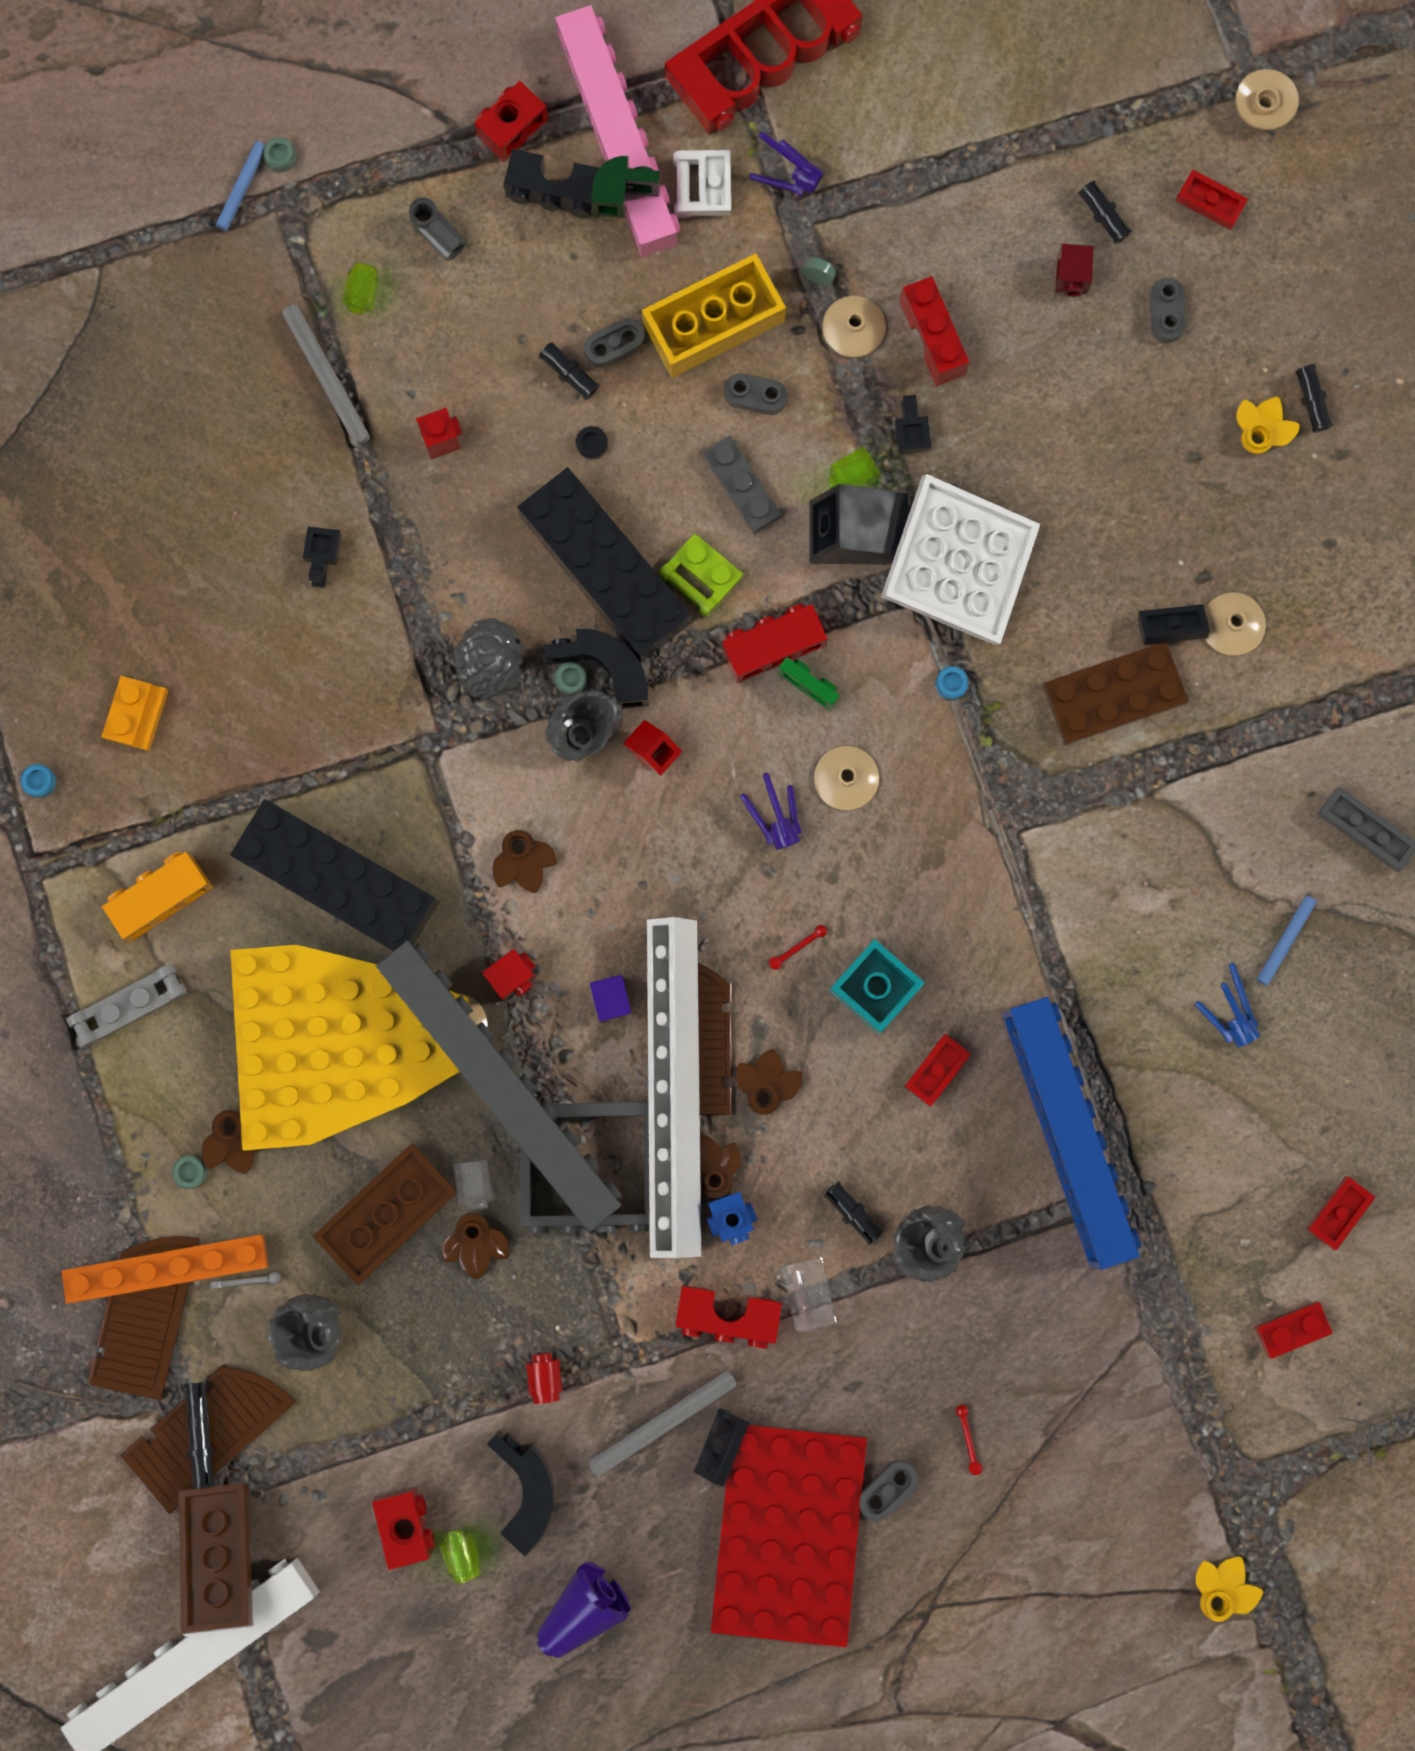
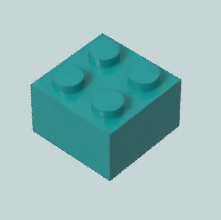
M874 939L828 992L874 1033L879 1035L925 982Z

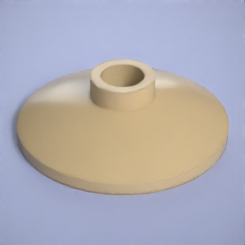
M1261 69L1250 73L1241 81L1236 91L1235 104L1240 117L1248 125L1259 130L1271 131L1284 127L1293 119L1299 106V94L1295 84L1285 74L1276 70ZM1260 102H1266L1269 108L1261 106Z
M847 296L837 300L828 308L823 319L822 330L825 341L833 351L844 357L861 358L873 353L881 345L886 332V321L881 309L873 301L861 296ZM855 318L861 324L858 327H853L849 321Z
M1234 592L1225 593L1214 598L1206 606L1205 613L1210 632L1208 638L1204 639L1216 652L1226 656H1242L1253 651L1262 641L1266 631L1265 615L1259 604L1249 596ZM1231 617H1238L1241 620V626H1234L1231 623Z
M841 746L828 751L821 757L815 768L814 785L819 797L827 805L837 810L851 811L865 806L874 797L879 785V772L876 763L865 751L852 746ZM850 771L853 774V780L850 782L844 781L841 778L842 772Z

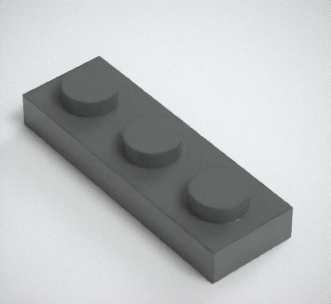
M730 435L703 451V457L753 534L781 518V513Z
M1339 786L1335 788L1317 813L1325 821L1396 872L1402 871L1415 852V841Z

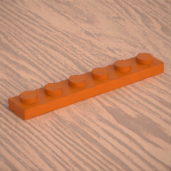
M264 1234L66 1269L61 1270L65 1302L69 1304L269 1268L265 1237Z

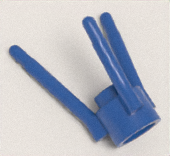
M1230 963L1229 968L1244 1013L1242 1014L1225 982L1221 983V988L1235 1015L1233 1019L1227 1022L1230 1027L1229 1029L1200 1001H1197L1195 1006L1219 1030L1227 1043L1234 1041L1237 1048H1240L1256 1040L1261 1034L1257 1029L1259 1024L1253 1016L1236 965Z

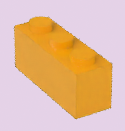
M186 851L184 853L176 852L163 861L164 866L155 872L153 870L146 871L136 878L135 881L137 883L127 890L125 888L119 889L107 898L109 902L101 907L123 940L130 943L214 888L193 855Z

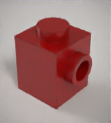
M447 408L416 418L431 460L461 449L457 436L463 434L456 416L450 418Z
M643 720L623 743L641 764L660 776L682 753L681 749L665 732L646 720Z
M513 949L482 973L505 1002L514 994L517 997L524 995L534 986L531 981L536 977L532 970L536 966L525 951L519 955Z

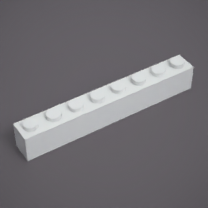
M296 1558L289 1564L286 1559H283L268 1570L271 1577L260 1584L257 1579L252 1581V1627L183 1634L185 1638L175 1645L169 1640L153 1652L156 1659L147 1665L140 1661L124 1673L128 1679L116 1686L114 1681L110 1682L96 1693L97 1701L90 1706H87L84 1701L66 1715L70 1720L60 1729L74 1751L103 1750L314 1599L320 1591L299 1559Z

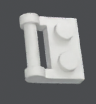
M683 150L675 152L673 154V164L677 167V203L674 205V213L677 218L731 216L730 150ZM691 165H699V202H690L689 167Z

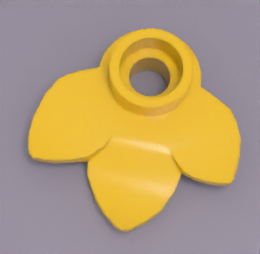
M1279 397L1265 400L1258 407L1244 399L1236 412V421L1243 431L1241 443L1245 450L1252 454H1263L1271 446H1286L1296 437L1300 428V424L1297 422L1283 420V409ZM1258 435L1262 443L1257 444L1253 442L1252 436Z
M1239 1556L1225 1559L1217 1568L1210 1562L1203 1560L1196 1571L1195 1582L1202 1594L1200 1608L1203 1614L1212 1621H1225L1233 1613L1247 1614L1255 1608L1262 1598V1589L1245 1584V1565L1243 1559ZM1220 1597L1222 1600L1221 1607L1213 1609L1211 1606L1212 1600Z

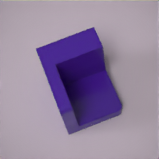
M622 975L590 983L600 1024L631 1013Z

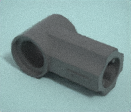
M426 197L413 200L409 207V216L414 232L423 236L447 262L455 259L467 245V240L437 210L434 201ZM421 213H429L432 215V217L427 221H419L418 219H416L417 216Z

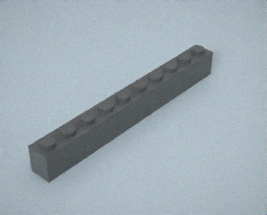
M406 941L376 965V968L590 1232L622 1205L618 1199L623 1195L611 1180L604 1183L597 1172L601 1168L589 1153L583 1157L575 1147L580 1142L568 1127L562 1130L554 1121L558 1114L546 1100L542 1104L533 1095L537 1088L525 1074L521 1077L516 1074L512 1069L516 1062L504 1048L499 1051L490 1041L495 1036L483 1022H480L478 1025L469 1015L474 1010L461 995L456 999L448 988L453 984L441 969L434 972L427 962L431 957L420 943L413 946L412 943Z

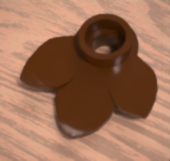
M511 831L503 839V852L493 862V877L500 888L516 880L523 889L536 893L543 882V868L556 865V855L547 843L534 841L532 836L526 831ZM517 841L525 844L524 850L520 853L513 851V844Z
M770 1049L759 1057L754 1067L750 1064L739 1063L736 1070V1083L747 1094V1101L751 1110L760 1115H768L778 1108L781 1101L792 1099L797 1094L802 1083V1072L796 1070L784 1072L779 1055L774 1049ZM761 1092H766L770 1096V1102L766 1105L760 1104L757 1100L758 1094Z
M233 1110L222 1111L216 1115L212 1122L213 1133L203 1142L202 1157L204 1164L208 1169H212L226 1161L233 1170L241 1174H247L254 1162V1150L242 1151L240 1113ZM229 1120L233 1121L236 1125L235 1130L232 1133H225L223 1131V1124Z
M700 1134V1188L708 1197L720 1199L727 1196L733 1188V1175L741 1165V1153L735 1142L720 1148L712 1138ZM718 1175L721 1178V1184L713 1188L711 1186V1179Z
M467 1213L460 1217L456 1224L455 1232L447 1236L442 1245L444 1262L460 1260L461 1267L465 1273L474 1279H479L485 1274L490 1264V1258L508 1259L510 1251L505 1235L500 1230L489 1227L485 1217L478 1213ZM469 1226H475L479 1232L476 1235H469L466 1229Z

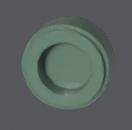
M285 138L271 139L263 149V156L267 166L275 172H286L296 162L295 149L292 143Z
M816 257L809 258L802 270L803 275L809 281L819 286H830L836 275L835 268L829 262Z
M566 662L556 670L555 682L557 688L563 694L570 695L580 690L583 692L587 686L588 677L582 665L577 662Z
M186 1155L179 1158L172 1168V1177L175 1183L185 1189H194L201 1186L208 1175V1168L204 1164L203 1159L194 1155Z

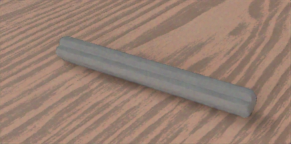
M294 304L285 308L282 314L352 441L356 446L369 441L370 436L299 307Z
M724 1371L590 1459L589 1466L592 1472L597 1477L601 1476L735 1388L737 1384L729 1371Z

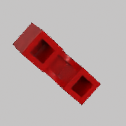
M933 276L903 287L899 302L911 330L917 328L925 350L924 360L935 386L937 387L965 376L970 362Z
M682 1285L675 1327L682 1328V1335L701 1337L702 1332L715 1334L714 1340L734 1343L735 1337L748 1339V1346L764 1349L768 1348V1343L776 1344L782 1308L781 1301L748 1296L744 1313L737 1319L726 1320L721 1318L714 1310L715 1290Z

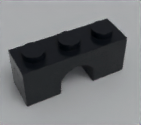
M512 148L503 183L505 195L511 201L518 204L530 202L539 204L542 208L549 211L561 209L570 211L573 215L580 218H589V216L598 218V216L592 214L591 198L594 177L599 168L574 162L570 177L563 182L553 183L544 178L545 162L543 155Z

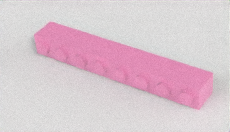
M590 5L555 17L559 39L605 162L614 157L629 156V168L635 169L638 166H647L655 171H659L654 156L648 158L645 150L649 145L644 129H638L635 119L638 118L634 102L633 100L627 101L624 91L627 90V85L621 71L616 73L613 63L617 62L611 43L605 44L602 36L606 34V30L601 16L595 17ZM665 185L660 186L659 197L627 194L625 215L641 257L677 245V233L681 232L676 214H670L666 204H669L670 200Z

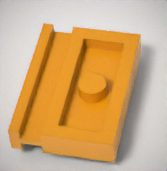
M120 676L101 738L150 752L169 690L164 687Z

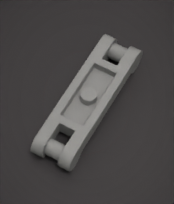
M173 963L159 968L151 975L92 1006L68 1016L66 1021L70 1028L75 1029L78 1035L76 1041L80 1049L91 1046L184 997L188 992L183 984H179L175 976L177 971ZM164 982L167 991L160 995L156 985ZM95 1018L99 1028L90 1031L86 1022Z

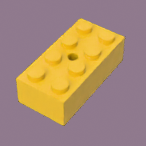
M757 253L642 309V323L671 378H674L784 323L786 307Z

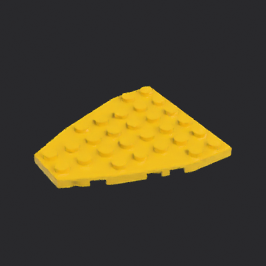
M300 945L230 950L242 1151L313 1145L365 1121L407 1105L460 1072L376 968L378 964ZM450 991L456 999L460 996V994ZM461 995L469 1004V998Z

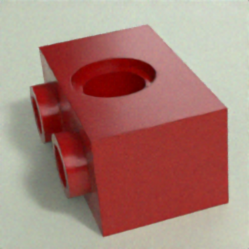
M519 80L513 87L509 86L504 89L498 101L491 108L487 107L479 113L474 123L477 137L505 162L511 156L512 148L518 149L548 121L547 107ZM508 116L516 117V119L510 123L502 121L505 117Z
M416 1487L376 1497L372 1501V1506L388 1571L428 1560L432 1555L431 1549H435L436 1545L433 1531L431 1528L426 1529L423 1515L427 1514L424 1495H418ZM407 1519L411 1521L414 1526V1533L409 1536L402 1535L397 1528L398 1520Z

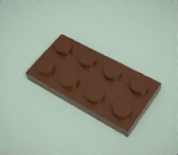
M1159 643L1043 684V689L1065 746L1189 702L1167 643Z
M411 1143L312 1237L353 1282L359 1286L450 1201L458 1191L424 1154Z
M237 1483L178 1491L181 1634L252 1627L249 1484Z

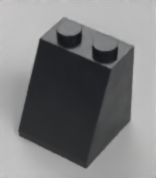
M838 484L810 500V563L892 564L911 510L908 493Z

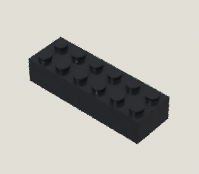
M568 467L517 506L522 521L624 644L635 654L641 664L691 624V614Z
M265 798L230 856L392 951H395L406 941H409L414 946L439 904V901L432 895Z

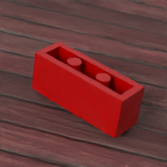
M797 604L787 609L784 616L776 619L773 616L763 618L755 623V628L745 632L743 628L737 629L725 636L726 640L722 641V650L736 683L780 666L786 657L792 661L826 647L828 638L813 604L805 607L803 604Z

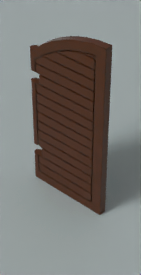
M698 963L699 1113L732 1114L733 1087H722V1077H733V1013L722 1012V1003H733V983L726 982L716 972Z
M171 1236L149 1240L125 1252L119 1251L117 1260L199 1246L200 1238ZM190 1282L108 1296L96 1347L106 1349L103 1358L93 1356L87 1385L161 1401Z
M225 1364L208 1377L214 1385L207 1392L211 1447H215V1454L212 1455L213 1476L296 1403L285 1390L269 1379L242 1369L228 1368ZM186 1398L150 1429L156 1436L151 1443L144 1436H141L121 1454L124 1461L169 1514L179 1507L178 1491L190 1490L193 1485L191 1457L187 1458V1450H190Z

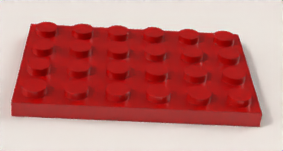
M754 1424L748 1425L725 1484L711 1633L847 1648L860 1518L859 1499L863 1486L867 1437Z

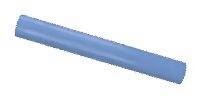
M255 141L216 223V226L223 231L228 230L263 157L265 145L261 142Z
M1305 896L1256 979L1262 985L1268 986L1315 907L1317 903L1315 899Z

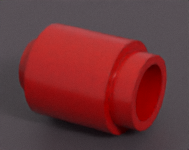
M552 1352L533 1354L532 1361L526 1362L529 1396L533 1397V1404L560 1401L559 1392L563 1390L559 1358H552Z

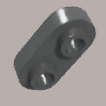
M1162 278L1154 284L1149 296L1151 331L1158 341L1172 343L1180 338L1185 329L1184 291L1177 280ZM1169 289L1173 296L1168 297L1164 295L1163 290ZM1171 320L1175 326L1168 327L1164 321Z
M627 318L590 335L584 345L587 361L595 367H606L639 351L645 343L644 327L639 321ZM626 335H633L635 339L632 342H626L624 337ZM603 348L607 352L603 356H598L595 354V351Z
M738 373L726 380L724 397L727 403L734 408L774 415L785 408L787 390L779 381ZM737 385H743L746 390L738 393L734 388ZM773 391L777 394V397L769 399L765 394Z
M902 1460L890 1463L862 1490L859 1506L863 1515L870 1520L881 1521L886 1519L915 1491L918 1485V1475L914 1467ZM897 1472H904L906 1474L905 1482L901 1484L894 1481L895 1474ZM871 1497H881V1505L876 1508L871 1507L869 1504Z

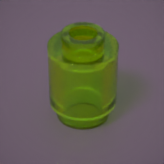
M355 263L347 273L341 301L347 306V310L352 313L364 314L366 311L373 309L379 283L378 271L373 266L365 263Z
M457 1529L443 1536L445 1541L440 1543L439 1547L449 1577H453L455 1584H461L480 1576L479 1567L482 1564L472 1533L464 1534L463 1529Z

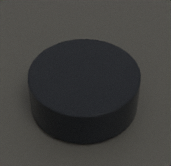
M588 426L578 433L576 447L581 456L586 459L595 460L606 453L608 439L602 429Z

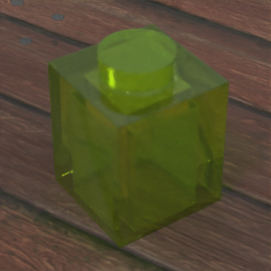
M862 446L831 464L829 470L830 477L827 480L831 488L838 484L869 488L878 483L880 471L866 448Z

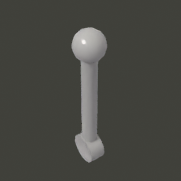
M273 1271L266 1276L210 1282V1288L215 1289L265 1282L275 1285L280 1282L281 1276L278 1272Z

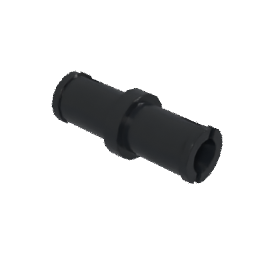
M1093 180L1086 184L1078 194L1094 213L1093 219L1095 222H1100L1113 239V242L1117 244L1129 236L1132 230L1128 228L1117 213L1116 204L1113 201L1109 202L1096 184L1097 182Z
M553 342L547 344L539 354V358L559 374L558 379L563 383H569L585 400L590 399L598 390L600 385L579 367L580 363L576 359L571 360Z
M1311 364L1297 369L1295 373L1303 394L1301 402L1302 406L1307 408L1313 433L1333 427L1325 399L1328 398L1327 393L1322 391L1316 365Z
M839 1181L823 1194L842 1214L843 1222L846 1225L850 1223L868 1245L877 1240L884 1232L864 1210L866 1206L861 1201L857 1203Z

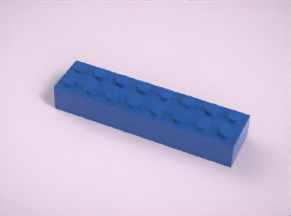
M1047 996L1003 1012L1002 1017L1089 1266L1103 1270L1140 1257L1138 1248L1142 1247L1136 1229H1130L1126 1216L1130 1215V1210L1123 1195L1119 1196L1114 1183L1118 1182V1176L1113 1164H1107L1103 1151L1107 1150V1145L1100 1130L1096 1131L1092 1122V1118L1096 1117L1094 1107L1089 1098L1084 1099L1080 1087L1084 1085L1083 1076L1079 1067H1073L1069 1056V1054L1073 1053L1072 1045L1068 1035H1062L1058 1022L1062 1019L1056 1002L1051 1003Z

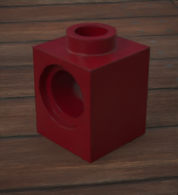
M1061 245L1057 255L1055 292L1063 293L1067 297L1087 295L1092 283L1094 246Z

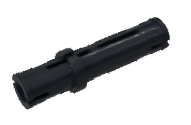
M207 1382L184 1384L190 1450H187V1458L191 1457L192 1489L215 1486L212 1455L215 1454V1447H211Z

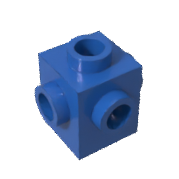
M740 1191L708 1203L713 1216L707 1218L713 1237L720 1235L722 1242L729 1240L731 1245L750 1239L748 1232L754 1230L752 1223L758 1220L751 1202L744 1204ZM731 1213L738 1216V1223L734 1226L726 1223V1217Z

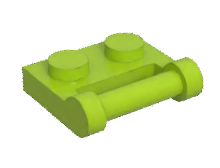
M695 533L658 572L659 577L664 583H670L699 608L698 612L705 618L710 616L741 581L744 575ZM680 567L684 568L710 590L713 595L707 599L676 571Z

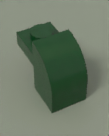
M618 156L606 161L598 169L594 177L591 198L592 214L596 216L625 218L627 194L659 197L660 172L647 166H638L635 169L629 168V156Z

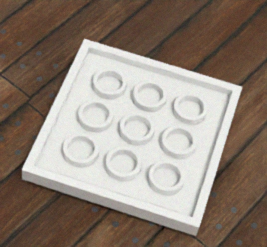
M926 474L922 476L881 597L990 644L999 645L1001 644L1040 524Z

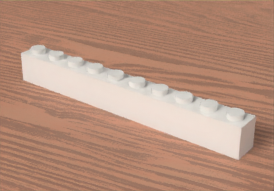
M677 917L648 919L650 1258L701 1257L697 920Z

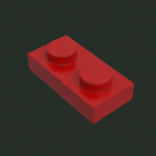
M1192 169L1175 201L1231 230L1248 198Z
M943 1034L904 1087L931 1107L970 1057L971 1053L948 1035Z
M1345 1176L1306 1230L1330 1249L1337 1251L1376 1197L1349 1176Z
M1318 1301L1255 1326L1269 1359L1333 1334L1323 1308Z

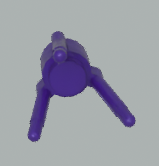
M760 132L759 137L797 166L791 176L795 184L755 173L749 175L750 179L792 191L800 197L804 191L812 194L818 186L824 171L810 163L784 140H780L778 143L764 132Z
M764 773L763 779L777 818V822L770 824L772 831H770L746 794L742 793L740 798L765 835L767 844L774 843L776 850H780L801 842L798 834L802 833L798 823L794 789L792 785L787 786L790 823L789 818L784 819L769 774Z

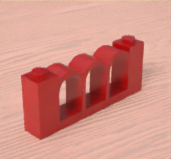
M755 0L666 61L665 78L709 135L716 130L722 131L732 123L733 118H735V111L745 110L757 100L760 85L777 87L784 84L792 76L796 61L807 63L820 59L827 52L830 42L835 48L844 42H852L860 34L863 17L851 0H799L823 33L814 41L804 42L796 39L777 16L798 0ZM764 25L788 58L777 66L763 65L755 59L742 42V39ZM729 49L749 75L752 83L741 91L725 89L705 64Z

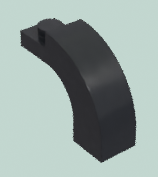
M576 629L577 642H571V639L560 638L552 640V644L544 645L548 665L566 662H591L606 670L613 680L615 698L617 703L622 706V709L649 706L644 670L630 648L617 638L593 629Z
M498 1431L487 1445L517 1473L523 1489L520 1509L502 1528L500 1534L526 1557L542 1537L551 1518L555 1497L554 1481L545 1457L533 1443L523 1453L519 1449L522 1444L511 1433L507 1431L505 1434H502Z

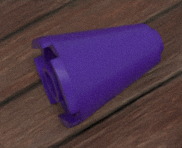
M585 1562L577 1569L537 1631L538 1647L546 1656L561 1658L622 1623L629 1616L627 1613L631 1610V1605L626 1594L615 1579L610 1584L602 1576L606 1571L592 1562Z

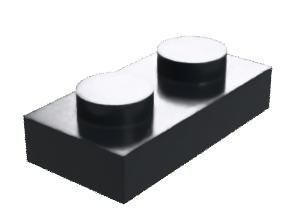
M1203 604L1145 610L1138 613L1137 620L1143 645L1204 639L1209 636L1210 629Z
M719 1408L694 1472L713 1484L724 1487L749 1421L728 1410Z

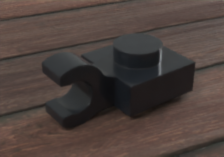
M916 395L903 396L901 409L904 419L895 420L898 454L930 451L932 447L928 416L918 417Z
M308 526L303 559L304 561L312 562L309 572V581H312V586L325 588L327 564L337 565L342 536L340 530Z

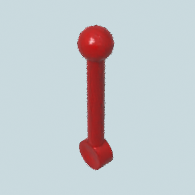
M818 925L814 933L779 957H772L769 960L770 968L773 970L780 969L782 962L816 938L825 937L828 932L827 928L824 925Z
M958 1405L955 1413L960 1417L970 1458L968 1470L972 1475L977 1476L982 1472V1466L976 1459L967 1420L969 1410L966 1405Z

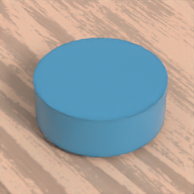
M955 666L942 669L935 681L937 693L946 700L961 698L969 685L967 674L961 668Z
M33 764L23 771L20 783L22 789L27 794L35 798H44L55 789L56 777L48 767L42 764Z

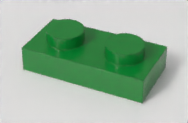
M786 657L779 666L778 675L831 712L840 696L836 693L837 687L825 678L820 680L809 673L811 669L798 659L791 661Z

